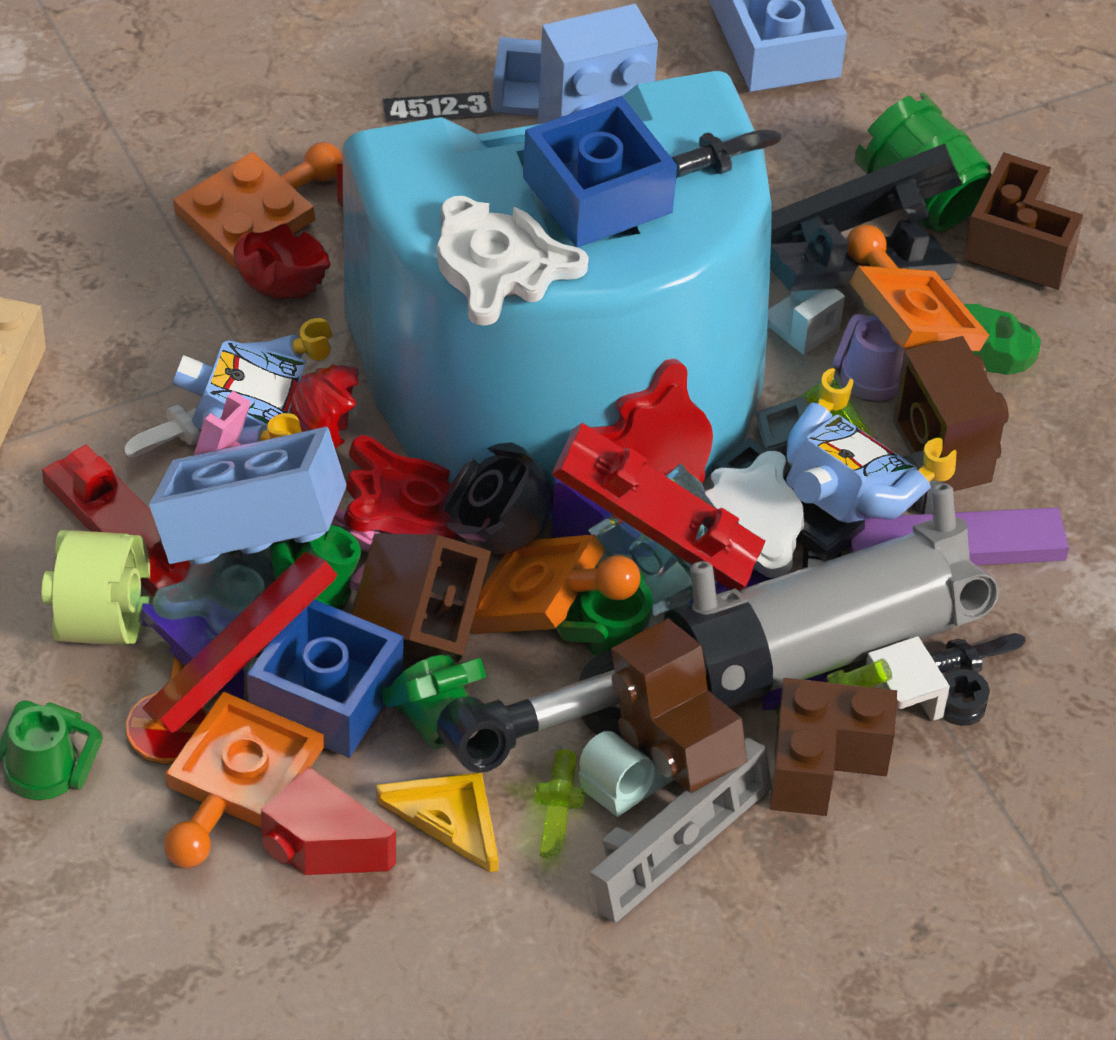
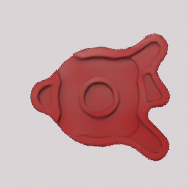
M676 358L663 361L658 367L649 388L624 395L616 401L615 408L620 416L618 422L611 426L591 428L621 448H631L647 458L646 464L689 492H695L705 479V466L713 443L712 426L705 413L689 397L687 390L688 371L686 366Z
M361 435L352 441L349 457L362 470L351 471L346 479V490L354 499L347 506L343 518L345 524L350 529L357 532L380 530L392 534L440 535L453 540L458 538L457 535L448 529L446 522H450V515L443 510L444 499L451 485L447 481L450 470L423 459L396 454L370 436Z

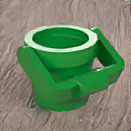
M330 525L329 530L315 540L297 543L293 539L273 542L269 546L275 579L285 572L304 552L325 560L336 572L337 576L315 600L343 610L352 594L350 583L356 572L361 555V547L358 540L350 532L341 527Z
M639 570L641 576L640 585L631 597L624 600L609 599L600 591L579 592L568 609L566 618L556 628L561 639L572 642H587L588 649L594 656H597L605 651L612 650L611 648L645 631L653 611L652 591L644 582V573ZM581 617L584 622H577Z
M433 656L406 669L394 680L391 686L381 690V697L385 706L388 708L395 706L400 713H404L430 748L439 749L446 747L437 733V720L441 711L450 702L461 697H468L464 688L466 684L486 678L487 675L481 657L455 664L450 656Z
M28 700L20 701L14 707L0 740V761L4 762L7 784L13 792L23 798L38 801L53 799L66 793L71 787L80 790L88 777L102 743L103 736L101 731L91 723L82 721L81 713L52 702L42 706ZM76 732L88 736L79 759L77 749L70 738V734L73 735Z

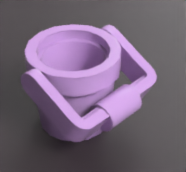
M856 314L848 322L836 352L833 367L841 369L840 376L845 387L848 381L853 379L851 394L861 399L875 402L890 400L897 396L905 349L891 339L890 332L877 316Z

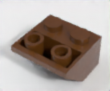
M375 533L371 541L351 615L402 635L403 657L420 662L429 657L447 655L457 664L464 656L491 551L440 535Z

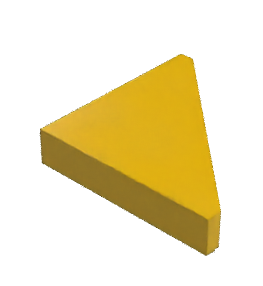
M482 773L376 785V798L379 805L488 872L498 871L499 858Z

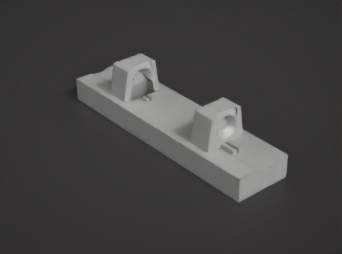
M747 738L745 740L747 763L693 793L685 789V792L635 834L616 827L602 839L606 859L590 872L600 915L616 924L772 789L765 746Z

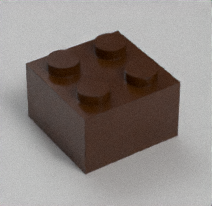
M963 336L905 349L892 421L910 454L924 450L925 444L929 440L941 438L943 440V447L939 458L948 456L953 450L957 451L954 475L950 479L943 481V483L952 486L953 492L992 482L996 461L1001 456L1000 441L1004 424L1008 422L1009 412L1004 396L1000 392L996 393L989 382L982 358L979 355L973 354Z

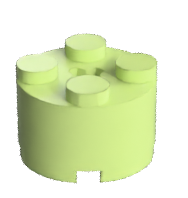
M60 530L55 545L54 571H46L44 573L41 587L43 603L53 606V639L58 642L105 645L135 644L141 637L144 626L138 622L141 606L143 603L149 604V596H140L141 578H150V561L145 540L139 535L127 533Z

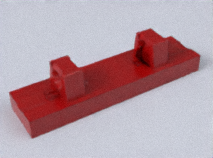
M584 423L572 429L552 471V476L689 564L693 565L701 561L710 563L713 566L714 580L728 589L736 588L741 590L746 587L754 565L766 542L764 539L738 523L740 519L726 509L714 508L646 464L647 458L633 449L621 448ZM701 525L708 528L707 532L695 540Z
M87 444L74 450L65 458L55 461L42 469L43 483L89 531L127 533L143 537L149 554L150 578H141V585L162 606L181 609L215 588L214 573L204 563L193 565L187 560L169 564L151 509L114 473L113 468Z

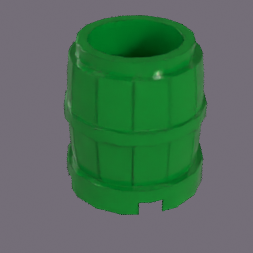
M920 93L921 100L917 102L909 95L889 107L872 123L867 131L873 136V139L869 142L866 149L859 143L855 151L854 162L865 174H869L945 143L963 185L925 199L929 217L917 221L927 229L945 232L966 220L973 213L992 176L991 166L982 153L972 144L968 135L962 129H957L949 120L942 116L941 109L925 93Z

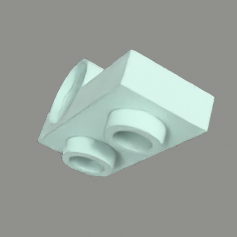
M605 731L593 737L585 746L580 757V772L578 774L581 790L616 817L675 780L672 777L666 778L663 776L653 760L639 748H634L611 731Z

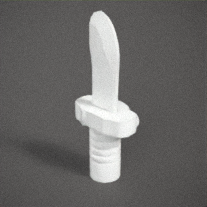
M178 404L167 408L166 418L169 422L132 437L125 445V454L128 457H137L176 437L186 441L189 445H195L200 436L199 428L195 427L192 422L196 408L187 412Z

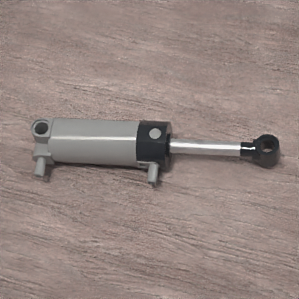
M941 483L931 489L933 519L913 525V533L741 590L735 588L716 594L713 566L708 562H697L690 568L694 602L667 611L663 621L669 618L702 645L707 689L726 706L731 708L770 694V691L781 688L783 678L805 680L867 659L869 652L917 636L922 640L951 630L955 625L960 626L980 619L994 608L998 600L999 588L992 576L970 560L967 523L965 520L955 517L952 486ZM615 670L507 706L499 699L484 704L480 699L470 696L458 698L450 702L441 711L437 720L438 736L467 770L475 773L489 772L499 767L507 758L510 749L515 748L516 738L620 704L619 697L612 685V675L615 673Z

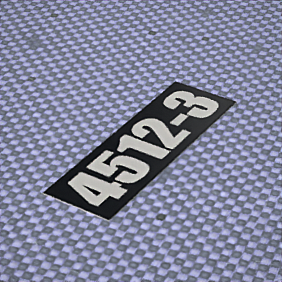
M489 92L383 99L386 122L428 120L439 117L458 118L493 115Z

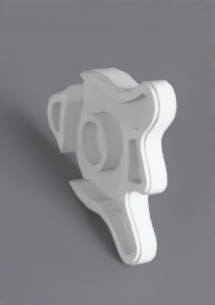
M466 196L451 197L441 206V237L437 245L438 267L446 280L467 297L468 317L476 325H491L495 323L500 316L504 297L507 295H518L527 302H537L543 298L552 281L578 279L583 277L588 270L589 257L584 250L553 240L545 233L542 226L535 219L516 207H513V216L503 213L489 212V203L476 202Z
M766 451L760 454L754 463L745 469H716L711 474L713 489L691 492L716 509H726L740 519L738 522L740 525L766 541L753 570H757L769 578L783 576L791 570L793 566L792 554L796 548V538L800 531L804 529L803 505L794 490L784 480L787 471L786 458L781 452ZM701 525L697 534L698 538L707 532L708 528Z

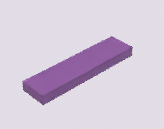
M1059 507L955 513V517L961 518L967 523L970 560L976 565L1067 560L1069 546ZM933 514L902 515L892 520L879 518L865 519V530L851 539V545L848 546L849 552L853 553L913 533V525L933 519Z

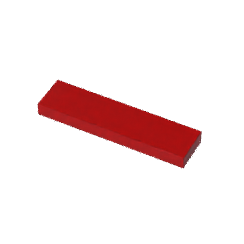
M304 552L142 707L154 722L171 733H176L336 579V572L325 560Z

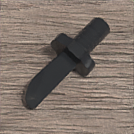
M757 130L722 142L718 137H714L713 134L704 133L699 138L700 148L671 157L677 164L676 178L709 167H713V170L719 174L731 171V157L777 144L781 140V134L773 130Z
M1012 633L975 646L968 644L965 639L957 638L948 641L945 650L930 653V656L941 673L956 669H967L979 673L982 670V658L1017 650L1025 644L1026 638L1021 634Z

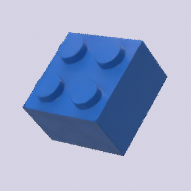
M623 96L525 130L523 178L575 247H581L673 213L677 164Z
M314 599L269 642L248 672L249 702L324 734V748L350 758L385 706L381 697V690L391 686L394 680L403 673V636Z

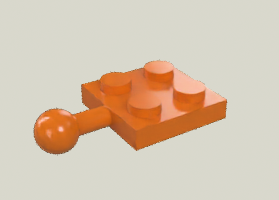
M319 142L312 145L306 151L303 163L280 176L258 155L251 152L174 198V210L234 269H237L233 252L238 239L243 234L248 232L261 233L283 223H287L294 234L315 221L314 206L296 190L312 180L327 182L336 178L337 164L343 162V157L335 145L328 142Z
M873 225L857 226L848 234L846 238L849 241L848 256L856 263L870 265V267L858 266L849 283L863 299L864 306L871 313L875 314L888 329L891 339L897 345L904 349H910L963 336L972 351L981 350L989 334L935 271L898 268L885 252L886 238L884 234Z
M595 534L533 540L528 545L503 556L480 592L471 631L473 634L556 629L566 618L568 609L579 592L600 591L605 597L612 600H624L631 597L640 585L641 576L639 568L633 560L622 555L610 556L604 559L598 568H595L606 551Z
M223 691L166 772L168 788L202 802L190 821L177 823L167 832L164 839V851L167 858L174 865L181 868H193L203 863L211 849L209 833L224 812L262 828L261 809L308 767L311 768L324 749V734Z

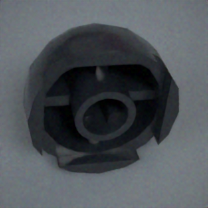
M512 442L499 443L487 448L495 455L487 457L480 464L474 458L466 463L451 482L444 499L443 510L450 515V522H446L448 529L469 545L489 550L491 554H508L537 539L543 532L553 508L554 493L545 470L529 452Z

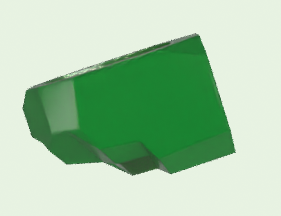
M964 304L989 334L981 350L972 351L974 355H979L982 358L986 372L1005 375L1024 372L1038 359L1041 339L1031 326L1019 322L1009 312L983 307L981 304Z

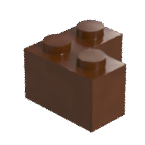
M1003 152L971 215L963 259L1059 290L1075 256L1083 214L1044 202L1051 167Z
M668 618L611 648L615 673L612 675V685L619 697L621 718L618 720L620 733L626 742L636 749L639 748L653 760L663 776L666 778L672 777L687 791L693 793L747 763L742 718L708 691L703 650L700 643Z
M783 678L777 720L770 810L827 816L834 771L887 776L895 737L897 690Z

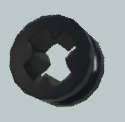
M956 669L948 672L944 678L950 687L943 719L959 726H967L979 722L985 715L990 693L987 681L980 674L967 669ZM954 693H963L965 699L973 697L972 702H963L961 696L953 698Z

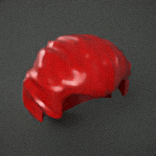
M287 223L280 224L261 233L248 232L243 234L238 239L233 252L234 262L243 280L253 290L277 299L304 298L308 292H315L316 286L322 285V279L325 278V270L331 266L329 255L314 236L304 231L300 236L295 237Z
M332 364L328 368H317L315 372L302 376L301 381L293 391L290 408L291 414L298 418L302 432L328 427L335 449L345 443L340 438L339 431L347 428L349 411L356 406V400L352 396L354 386H359L358 368Z

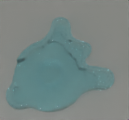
M270 547L251 554L242 553L241 549L221 553L217 558L207 563L190 564L186 578L182 582L163 587L156 592L152 603L154 611L165 619L173 620L193 616L203 618L208 623L206 635L213 640L276 580ZM267 645L256 655L257 658L260 657Z

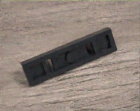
M944 143L771 212V244L809 242L818 226L835 225L841 233L902 208L907 213L911 224L929 217L925 199L963 185L946 144Z
M899 220L891 235L885 236V252L898 268L935 271L942 280L952 278L958 263L949 253L942 249L931 233L926 234L917 222L911 224L909 220ZM835 225L818 226L809 242L771 244L770 269L789 292L852 287L849 282L857 267H870V265L856 263L848 256L849 241L844 238Z

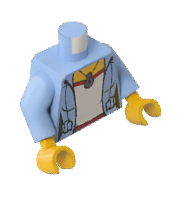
M313 318L306 321L299 331L301 338L292 334L264 342L238 343L230 340L222 342L212 366L183 355L172 385L200 395L192 418L195 427L201 430L204 419L210 413L221 419L227 396L234 391L251 401L238 443L244 445L302 432L298 418L294 414L289 413L292 395L300 381L306 363L302 359L303 353H307L309 358L316 361L324 360L330 354L331 347L328 340L332 337V332L328 322L323 318Z
M828 369L821 378L818 402H810L789 433L787 461L792 467L786 478L787 484L794 489L796 496L802 502L814 503L837 520L845 523L871 518L896 519L931 488L929 483L931 480L946 481L954 475L957 451L953 450L948 456L939 458L942 453L943 440L941 438L931 439L925 444L923 466L918 470L917 467L840 415L832 417L831 410L837 411L847 406L853 386V379H850L847 386L843 389H834L830 385L833 381L835 369Z

